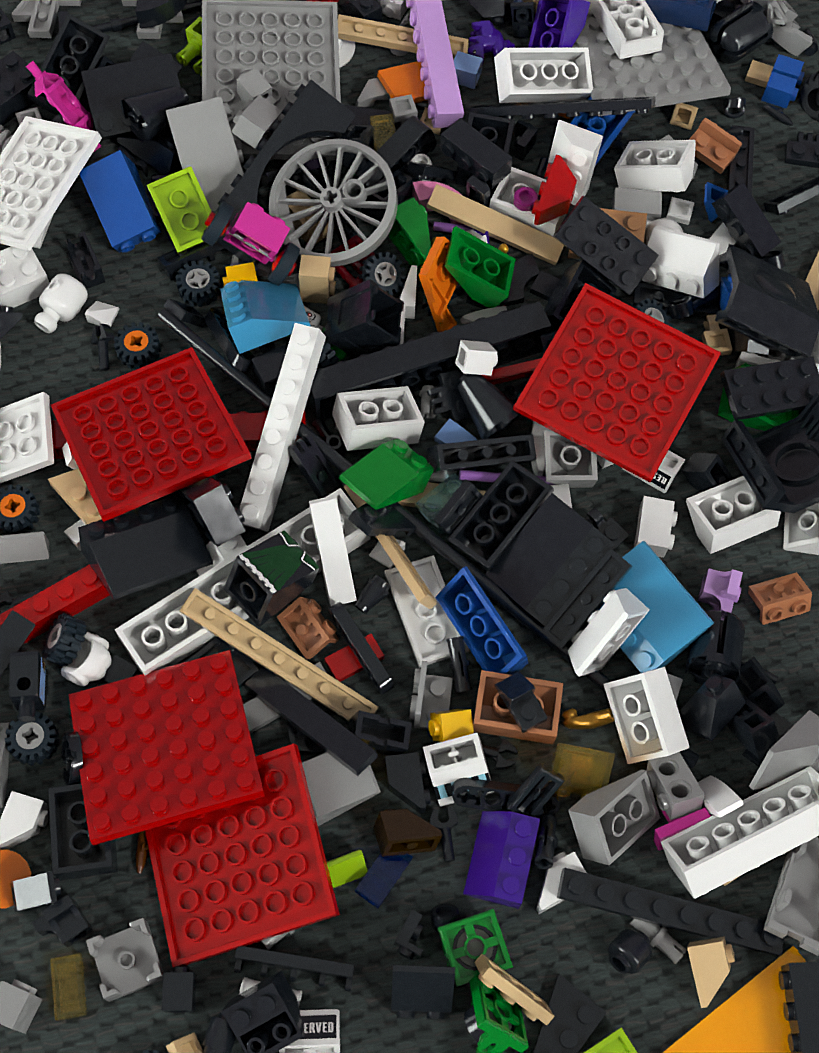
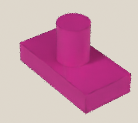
M706 807L670 820L667 813L662 811L668 824L655 829L654 843L659 851L663 850L661 841L711 817Z

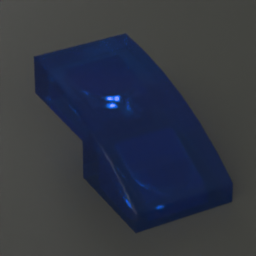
M380 853L356 888L355 893L376 908H379L394 888L400 876L409 866L413 857L410 854L382 857Z

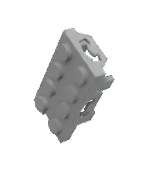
M815 837L787 852L763 930L782 939L788 935L800 942L799 947L819 956V838Z

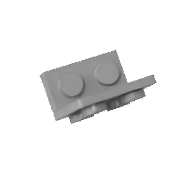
M422 661L421 669L415 668L413 693L418 694V696L412 695L409 717L410 720H415L414 729L429 730L430 713L449 710L453 678L426 675L428 661Z

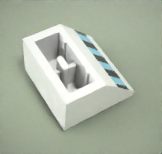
M478 733L423 747L429 774L440 807L454 803L451 786L457 779L473 778L491 781ZM464 789V792L460 793V795H465V793L469 790Z

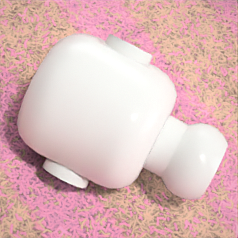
M60 273L56 275L39 297V304L43 308V312L35 316V325L46 333H52L56 330L59 320L63 322L72 320L80 312L81 307L87 300L88 293L85 286L68 274Z

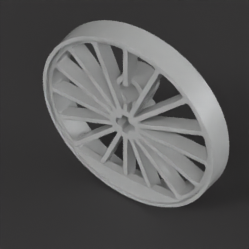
M347 139L323 140L298 151L278 172L269 196V215L279 217L286 223V226L290 227L283 244L286 245L290 242L300 248L299 258H301V254L331 257V266H342L356 262L378 248L394 224L398 206L395 181L384 159L370 147ZM337 152L334 184L331 187L322 155ZM343 153L357 154L339 186ZM317 156L327 186L325 189L303 165ZM363 158H367L375 164L358 179H352ZM298 168H301L321 191V194L289 180ZM378 171H382L386 177V182L368 188L364 187L363 184ZM285 186L293 187L316 199L287 198ZM388 189V202L366 201L368 195ZM355 190H361L358 196H350ZM289 205L314 206L293 214L290 213ZM352 208L386 209V212L380 222ZM346 213L377 226V229L366 238ZM314 215L295 231L293 221ZM340 215L343 216L363 240L362 243L349 249ZM336 216L346 251L331 253ZM320 220L305 249H303L298 238ZM329 220L325 254L312 252L315 243Z

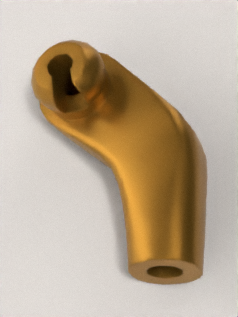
M573 708L564 711L562 714L565 719L563 725L569 729H594L615 721L611 708L578 716L576 709Z

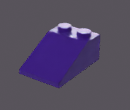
M539 0L528 48H572L586 24L591 2L586 0Z

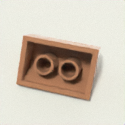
M481 670L473 718L474 732L553 745L558 731L563 683L525 677L536 688L534 695L548 719L529 731L522 733L495 687V684L512 675Z

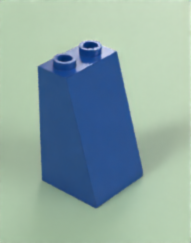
M121 150L81 170L79 173L111 246L119 253L129 252L135 248V245L141 242H149L155 239L157 234L161 233L137 168Z

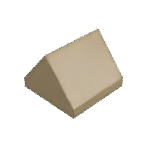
M685 103L676 104L669 124L691 130L698 107Z

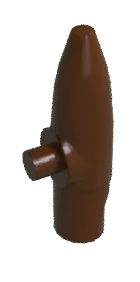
M145 831L139 832L136 846L135 862L138 874L142 873L147 853H149Z

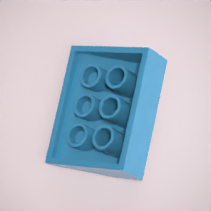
M242 280L239 282H229L224 288L220 289L228 329L239 354L292 334L295 323L310 326L297 284L281 283L278 286L272 282Z
M642 541L622 557L633 567L614 588V590L627 588L650 609L620 646L641 673L666 667L714 624L712 619L649 545ZM603 602L597 610H600L605 603Z

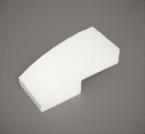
M710 775L698 782L705 794L703 803L710 814L721 818L744 805L742 799L719 779Z

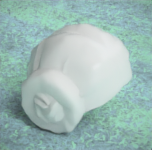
M89 632L83 636L85 641L81 643L82 648L80 651L78 650L76 659L73 658L71 664L63 666L61 669V674L64 678L79 686H87L90 681L102 679L112 661L108 651L109 642Z

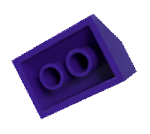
M482 811L463 895L519 909L523 901L540 819L515 812Z

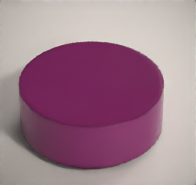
M530 187L517 189L513 200L515 207L521 211H531L535 200H538L537 192Z

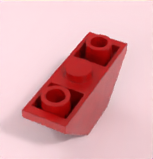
M560 155L555 156L553 164L548 163L545 173L547 181H542L538 195L541 198L540 200H535L532 208V214H535V225H541L568 214L574 197L577 179Z

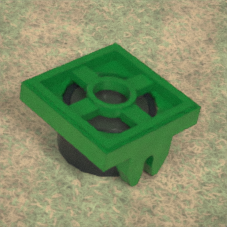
M494 909L437 928L442 941V951L447 958V966L455 967L454 982L456 987L469 983L475 975L480 974L474 962L481 954H484L503 970L513 967Z
M475 975L470 980L472 993L471 1007L464 1013V1021L471 1036L478 1042V1049L482 1051L487 1048L488 1053H502L510 1046L516 1051L523 1053L529 1048L521 1006L516 1002L514 1005L508 1003L501 996L498 988L494 986L490 989L479 979L478 975Z

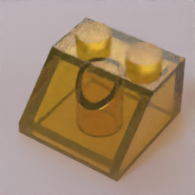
M558 743L552 756L550 767L554 770L555 774L560 773L564 777L563 784L556 791L557 795L568 797L570 794L580 795L582 799L585 795L607 786L615 754Z

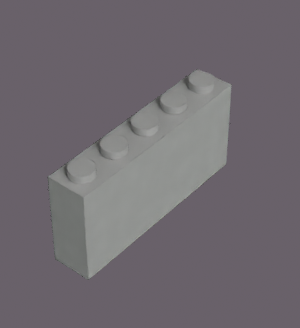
M221 96L166 110L182 170L190 166L192 167L209 207L214 212L219 207L217 203L224 193L230 194L234 189L230 185L238 173L241 176L244 174L241 164L244 163L241 149H236L234 143L235 140H238V137L232 133L234 126L230 127L228 117H231L228 103H223Z

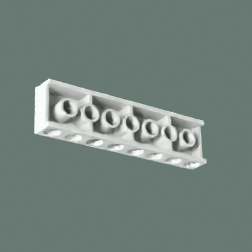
M586 0L591 2L589 8L619 59L662 51L664 30L645 0Z

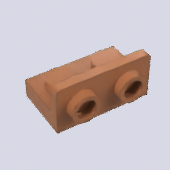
M707 118L702 120L697 131L689 139L696 142L695 157L720 174L735 158L742 145V142L736 137L730 135Z
M797 572L749 586L748 594L760 610V622L762 625L810 611L812 592Z
M299 597L280 613L277 619L306 659H311L329 643L339 641V638L335 634L337 632L335 626L328 619L325 620L320 613L322 611L320 605L314 599Z

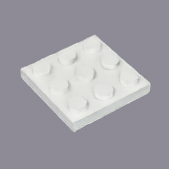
M41 392L0 408V483L54 464L49 395Z

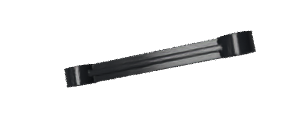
M782 250L769 251L762 258H759L779 269L786 265ZM719 280V286L705 298L689 295L668 302L667 305L671 318L681 319L688 317L695 312V308L719 297L721 280Z

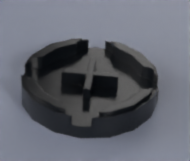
M67 732L63 736L62 758L64 764H66V768H63V778L66 786L81 784L79 770L83 768L80 735L78 732Z

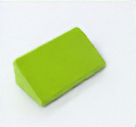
M360 849L327 862L333 888L368 874L364 856Z

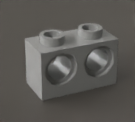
M680 752L648 760L646 771L651 788L657 796L660 809L667 813L670 820L702 809L705 794Z

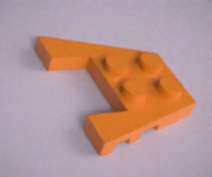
M436 237L419 273V278L438 332L449 330L457 325L456 320L447 308L458 282L444 266L450 240L446 237Z

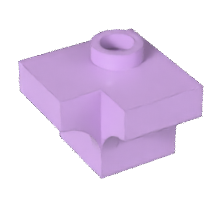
M709 568L703 577L698 601L709 604L714 610H721V620L724 621L725 613H731L734 602L737 603L741 594L740 582L743 572L733 569L728 572H722Z

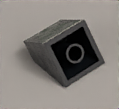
M284 530L238 555L224 590L259 627L313 583L320 567L298 545L296 540L291 538Z

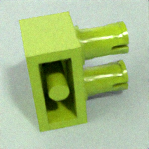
M200 16L185 30L188 44L176 54L178 62L183 63L184 66H187L195 56L199 55L202 57V17ZM202 58L193 65L194 71L198 75L200 74V76H202Z

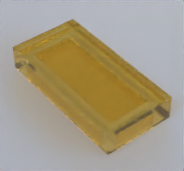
M392 113L370 116V124L374 126L375 152L396 132Z
M82 954L51 958L55 1020L60 1021L86 1016Z

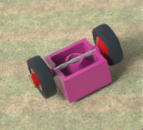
M222 202L215 213L211 211L204 223L207 227L201 239L213 246L218 238L225 233L223 238L225 241L263 264L270 260L272 268L269 272L268 280L279 286L287 275L290 276L297 265L295 262L300 252L298 246L288 242L282 251L278 253L290 227L286 226V223L279 217H272L265 213L260 205L249 202L236 214L229 226L234 208L228 203Z

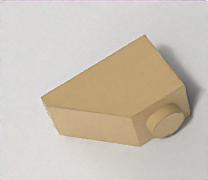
M724 937L689 942L687 947L701 1008L708 1007L729 974L731 963L735 962L732 945L726 944Z

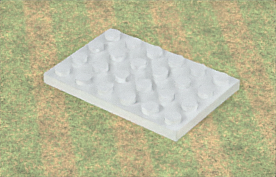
M28 116L24 118L0 154L1 244L27 251L32 249L102 139L98 131Z

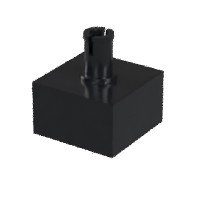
M273 341L259 346L263 354L251 359L255 383L271 397H273L288 348V344L276 348Z

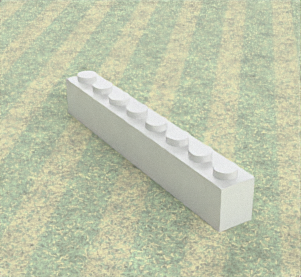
M298 323L294 324L239 508L245 519L242 523L243 526L264 532L269 531L291 457L288 447L295 444L326 336L318 328Z

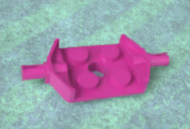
M34 61L29 63L26 67L36 80L34 82L35 96L37 97L44 92L48 102L53 107H56L67 125L93 130L91 113L86 111L77 97L63 82V78L58 74L42 72ZM99 143V144L97 145V147L95 148L94 151H96V150H97L98 148H100L102 145H100V143Z

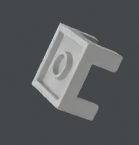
M144 918L129 923L131 928L105 938L98 935L86 940L89 953L95 958L102 983L99 986L103 999L108 1002L163 980V968L148 922Z

